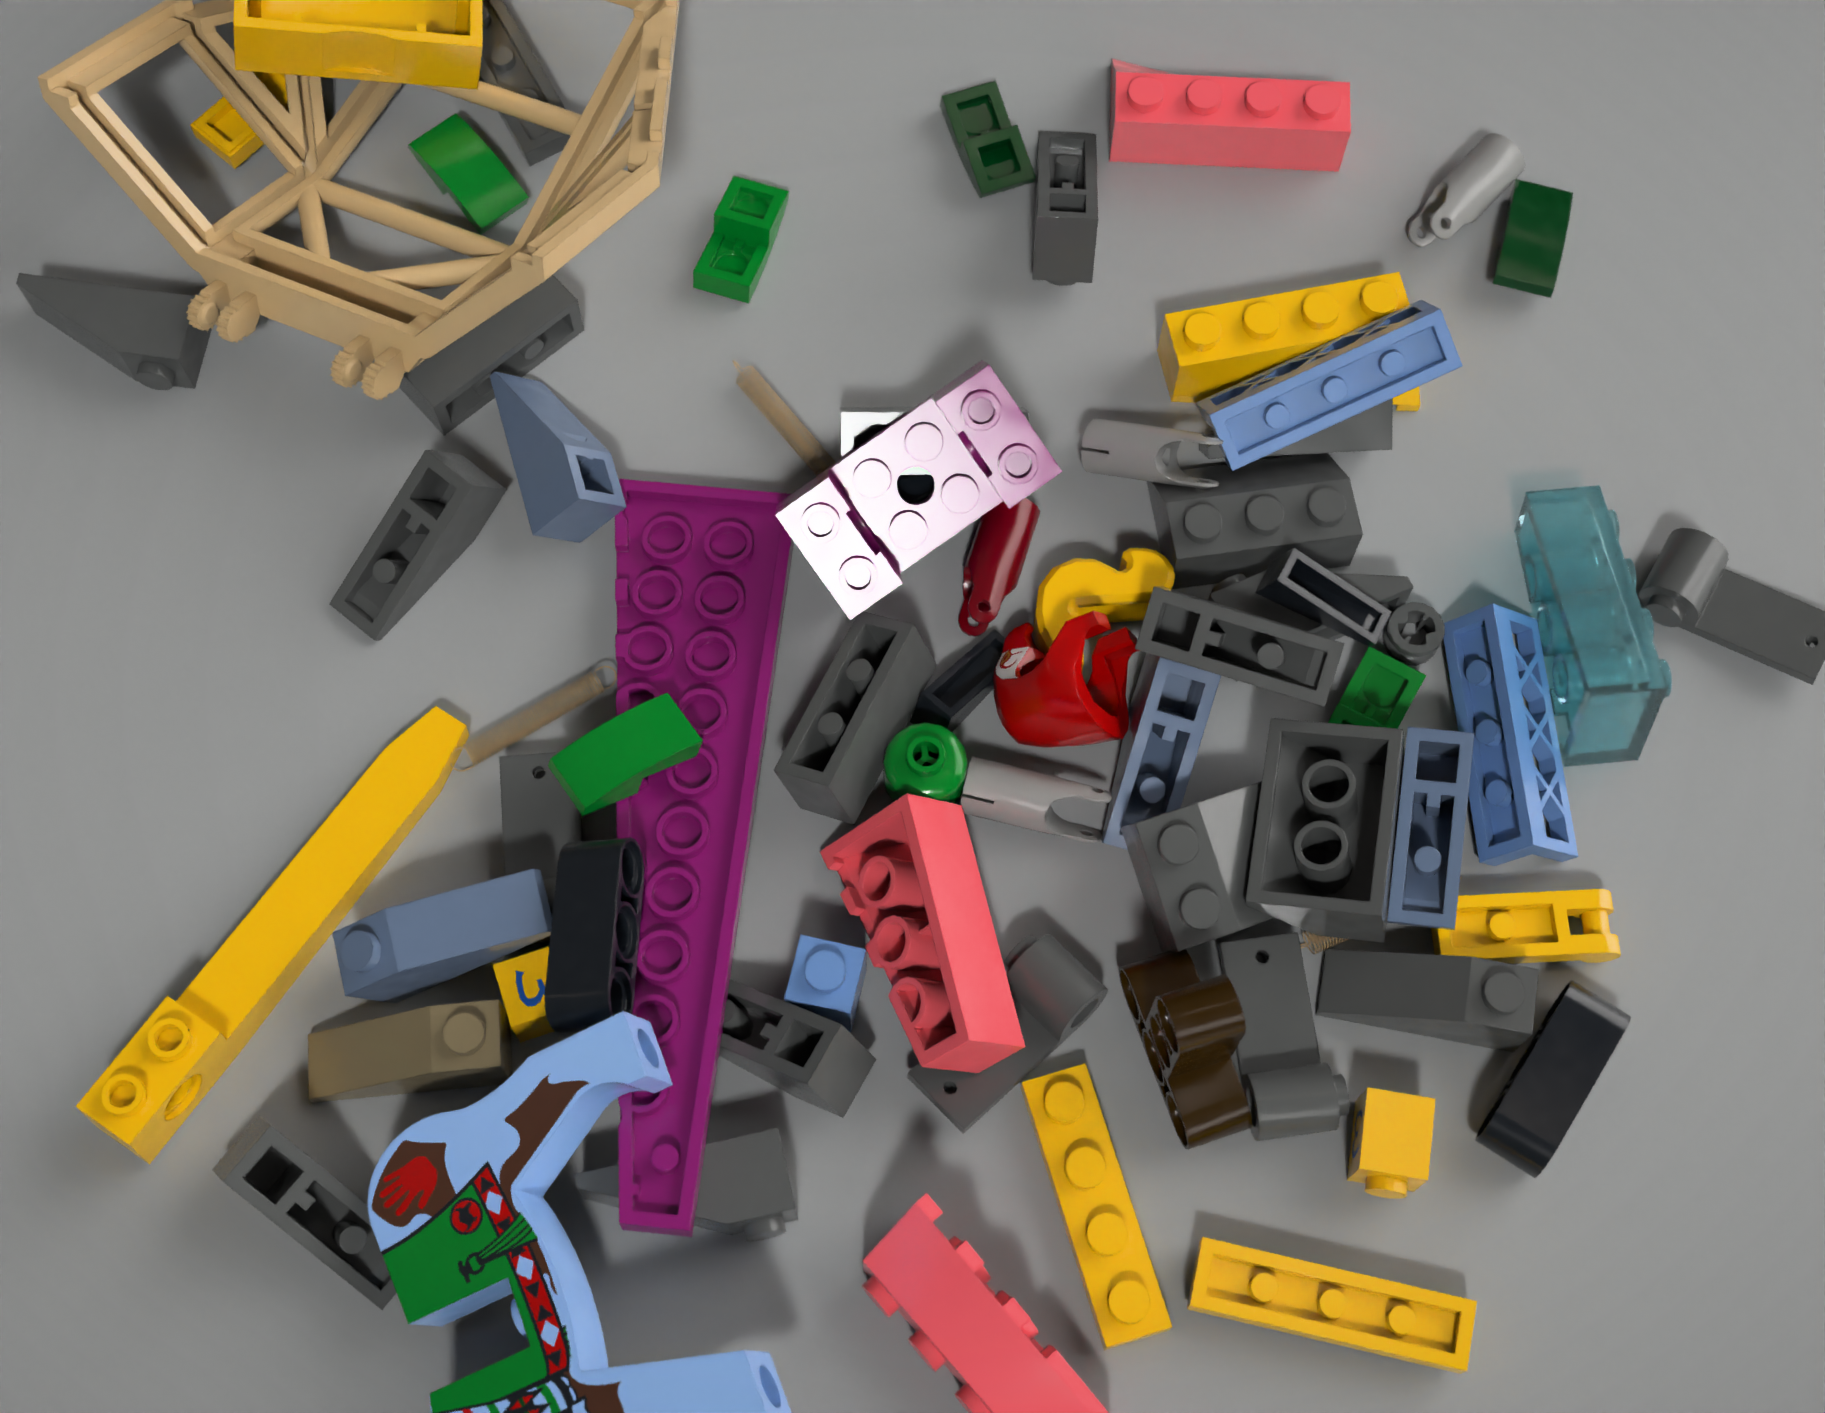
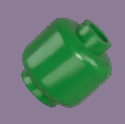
M926 722L909 725L895 734L886 747L883 761V778L886 792L893 802L908 793L956 804L963 793L967 776L968 761L965 747L953 732L942 725Z

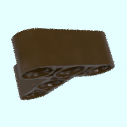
M1186 949L1178 952L1167 951L1119 967V977L1126 1002L1173 1126L1184 1148L1188 1150L1252 1128L1250 1108L1231 1060V1056L1245 1035L1246 1024L1238 995L1230 979L1225 974L1200 981L1194 963Z

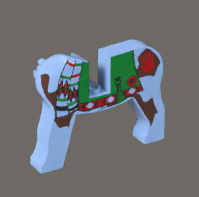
M622 1011L527 1057L523 1064L489 1095L463 1109L434 1114L414 1123L400 1133L380 1157L369 1185L368 1214L374 1235L408 1324L442 1327L513 1293L515 1299L511 1301L512 1318L518 1331L524 1338L528 1339L530 1347L431 1392V1413H792L770 1352L741 1350L609 1367L598 1311L585 1272L563 1226L544 1199L546 1191L602 1112L612 1101L630 1092L647 1091L657 1093L673 1085L650 1021Z

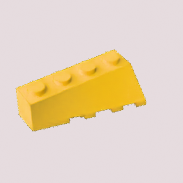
M1389 273L1164 314L1157 352L1171 402H1199L1410 305L1400 273ZM1419 386L1393 398V405H1396V411L1419 410Z

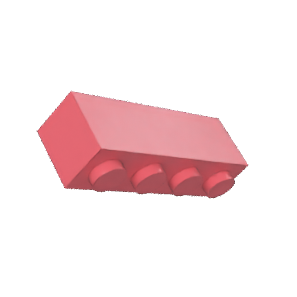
M1116 59L1111 61L1109 162L1339 172L1351 133L1350 82L1177 75Z
M906 793L819 851L827 869L837 871L845 886L840 896L849 915L859 916L870 941L864 947L873 966L884 968L892 985L888 997L921 1067L980 1073L1025 1048L962 805Z
M928 1193L915 1202L862 1260L863 1271L869 1277L861 1285L864 1291L888 1318L897 1310L916 1331L908 1338L909 1343L934 1372L944 1364L960 1382L962 1387L954 1395L968 1413H1109L1057 1349L1049 1344L1043 1349L1034 1339L1039 1332L1030 1320L1031 1318L1014 1297L1009 1296L1003 1290L995 1294L986 1284L991 1280V1277L983 1266L985 1262L966 1240L961 1241L956 1236L948 1240L936 1227L934 1220L943 1212Z

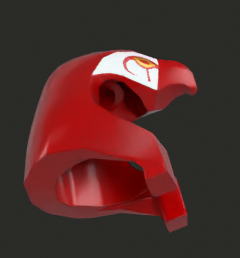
M1091 611L1066 621L1045 656L1034 645L1031 636L1034 628L1030 623L1026 622L1014 628L1005 638L1003 652L994 668L993 675L996 709L1006 731L1018 744L1043 748L1084 746L1123 739L1129 729L1126 701L1128 660L1133 653L1139 651L1135 649L1137 637L1127 627H1123L1099 638L1092 654V674L1088 684H1085L1081 669L1085 640L1111 629L1106 614Z

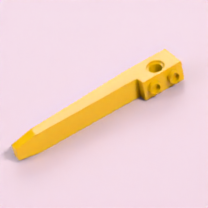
M435 706L390 743L180 997L174 1001L167 996L75 1107L97 1128L150 1165L242 1051L441 793L453 769L450 764L452 763L454 767L462 749L455 750L464 747L463 744L469 738L467 726Z

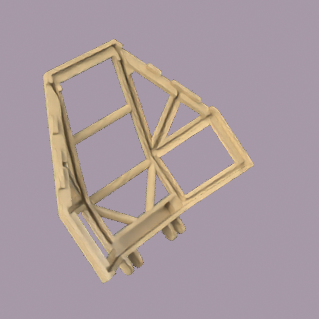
M164 0L37 78L44 101L193 270L199 272L208 286L202 289L199 295L195 294V298L191 299V303L188 305V311H186L188 317L186 319L189 320L190 325H193L192 327L202 331H209L210 328L213 329L214 325H217L216 331L219 332L218 336L232 343L233 341L238 343V340H243L244 336L247 337L255 331L260 315L344 347L343 351L339 350L338 355H335L334 361L331 362L330 376L333 377L332 381L346 388H352L353 385L360 381L362 382L361 388L364 389L363 393L366 396L376 400H383L384 397L387 398L389 393L392 394L399 388L405 371L409 373L425 359L432 357L546 281L660 187L679 0H605L633 9L634 18L582 114L479 81L478 89L421 85L570 135L512 245L496 241L332 182L331 180L393 98L402 83L361 80L326 127L321 77L285 74L287 111L252 71L235 70L234 50L216 31L215 26L234 21V0H210L193 4L192 0ZM176 43H179L288 171L212 225L97 93ZM635 95L634 111L631 118L612 138L633 96ZM322 203L472 258L371 272L351 267L331 259ZM298 208L304 249L263 234V232ZM461 284L442 300L416 291Z

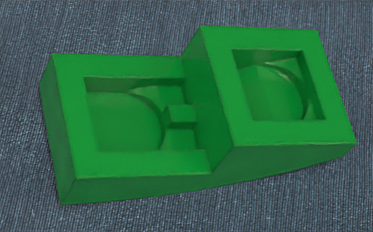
M456 113L408 144L409 150L442 194L449 193L480 235L525 206L528 202L529 196L478 134Z
M733 176L714 213V231L693 271V288L749 304L778 234L787 206L789 191Z
M1368 647L1328 723L1398 729L1426 675L1373 647Z
M665 693L625 711L583 735L550 758L548 767L581 815L584 816L637 794L643 778L696 757L703 740L671 696Z

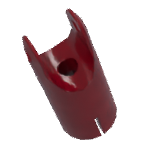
M1026 498L1010 509L1003 501L981 516L964 568V601L958 617L960 629L968 636H980L986 631L989 623L998 615L1004 598L1018 584L1040 516L1038 506ZM971 617L973 620L978 622V626H970L968 624V618Z

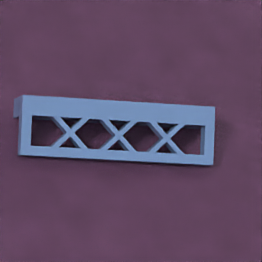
M1419 300L1196 402L1203 420L1212 427L1215 437L1223 440V444H1219L1228 467L1234 471L1456 370L1463 365L1441 309L1423 300Z
M1492 603L1444 623L1445 635L1443 639L1458 731L1475 733L1468 795L1479 863L1497 866L1532 854L1560 862L1579 857L1537 619ZM1512 633L1516 634L1519 652L1514 646ZM1523 696L1528 702L1529 711L1524 705ZM1533 755L1538 761L1539 771L1534 765ZM1543 815L1548 821L1551 838L1546 835Z

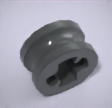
M1417 602L1403 604L1393 612L1383 632V644L1387 653L1392 658L1406 665H1420L1426 663L1435 655L1444 638L1445 625L1441 615L1434 608ZM1407 623L1417 624L1416 632L1422 629L1426 631L1427 634L1421 645L1409 643L1411 636L1405 639L1401 637L1400 634Z

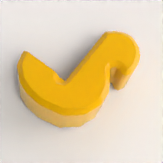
M1129 548L1122 553L1119 571L1096 559L1074 558L1053 567L1038 587L1033 625L1035 646L1045 656L1066 621L1091 611L1106 614L1109 623L1144 620L1154 586L1172 589L1175 579L1173 566L1164 555L1156 550ZM1084 653L1081 666L1082 671L1084 666Z

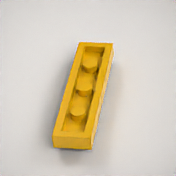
M1086 1063L1021 1082L1020 1089L1103 1349H1111L1169 1331L1172 1328V1324Z
M1202 1237L1198 1245L1187 1309L1462 1374L1468 1368L1477 1301Z

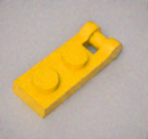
M1606 889L1458 896L1455 930L1431 928L1434 955L1471 956L1509 964L1578 960L1586 963H1599L1615 960L1621 956L1618 936L1610 933L1608 915L1614 911L1611 891ZM1568 916L1581 919L1583 934L1570 935Z

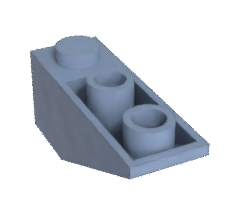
M500 372L492 373L489 377L532 535L581 543L626 508L611 453L543 382Z

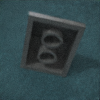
M1262 781L1120 827L1162 952H1178L1274 918L1247 907L1245 902Z

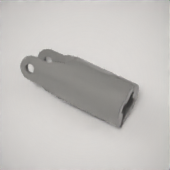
M1497 133L1486 135L1435 187L1431 196L1425 202L1423 210L1409 225L1408 236L1415 246L1425 247L1436 237L1448 239L1462 225L1475 222L1524 171L1525 160L1520 149L1503 135ZM1418 228H1420L1423 231L1422 238H1420L1417 234Z
M1095 418L1090 421L1085 430L1081 447L1098 449V451L1081 450V460L1083 468L1089 473L1190 488L1209 489L1219 486V482L1191 477L1184 473L1178 465V447L1181 441L1219 445L1223 444V440L1213 435Z
M972 756L960 805H962L964 814L1079 841L1097 843L1102 839V834L1099 831L1063 820L1053 811L1051 804L1056 800L1065 798H1080L1097 803H1108L1112 800V795L1098 787Z

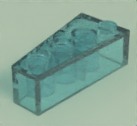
M1600 485L1528 491L1525 494L1514 532L1529 604L1542 602L1537 612V623L1543 657L1553 656L1554 659L1552 668L1554 688L1549 690L1554 716H1566L1569 734L1567 740L1559 745L1563 767L1638 760L1664 698L1669 697L1671 693L1672 677L1667 661L1659 659L1653 642L1654 624L1652 615L1648 608L1641 607L1635 590L1636 570L1634 563L1630 558H1624L1619 543L1620 529L1617 514L1613 509L1608 510Z

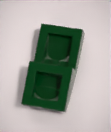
M996 81L941 97L940 108L966 173L980 198L1035 182L1036 176L1018 125H1011Z
M1518 179L1515 180L1509 197L1504 233L1497 250L1492 284L1551 298L1559 272L1573 198L1572 192Z

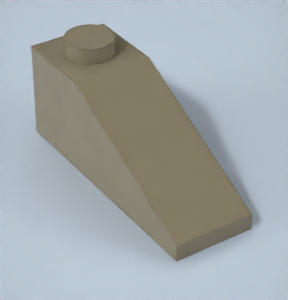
M499 999L431 1005L308 1034V1090L311 1103L501 1085L513 1074L511 1026L507 1013Z

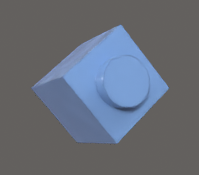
M801 934L784 1001L840 1023L849 1032H852L867 971L866 949Z

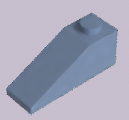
M1146 653L1128 712L1129 729L1122 740L1111 792L1112 800L1109 802L1101 839L1102 843L1128 850L1120 827L1181 808L1221 675Z
M1419 727L1407 728L1387 923L1455 930L1475 733Z
M537 869L525 870L385 908L332 933L345 996L389 1003L401 1002L550 936L552 916L541 870Z

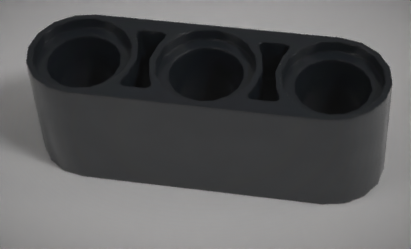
M631 837L568 842L563 845L560 851L545 985L546 1017L550 1027L555 1032H580L622 1011L630 1014L633 1012L644 888V860L639 844Z
M1569 981L1548 1011L1475 1137V1141L1531 1177L1536 1178L1546 1167L1562 1142L1631 1020V1016L1575 981Z

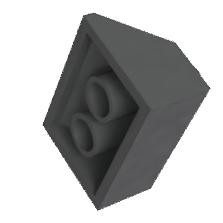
M1328 453L1301 454L1256 460L1234 471L1227 464L1182 470L1191 477L1219 482V486L1209 489L1147 481L1161 554L1171 563L1175 573L1172 589L1217 584L1237 574H1244L1246 578L1266 571L1272 560L1292 548H1296L1326 569L1350 566L1363 536L1350 478Z
M1277 718L1270 719L1245 901L1247 907L1317 936L1385 942L1405 756L1403 729Z

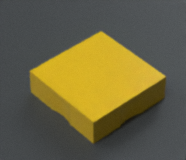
M234 0L235 70L478 89L483 48L482 0Z

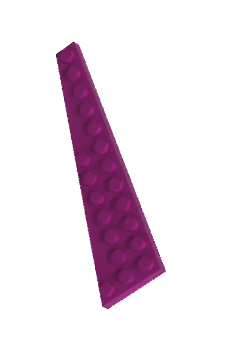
M619 479L626 508L615 516L617 579H615V601L617 605V634H615L617 660L616 716L648 700L668 693L703 740L696 757L643 778L637 794L616 802L617 838L631 837L635 839L640 846L644 860V888L632 1015L651 1022L673 1083L672 1086L657 1093L635 1091L618 1097V1104L620 1106V1124L618 1126L619 1224L622 1230L692 1237L794 546L793 539L775 516L777 504L791 494Z

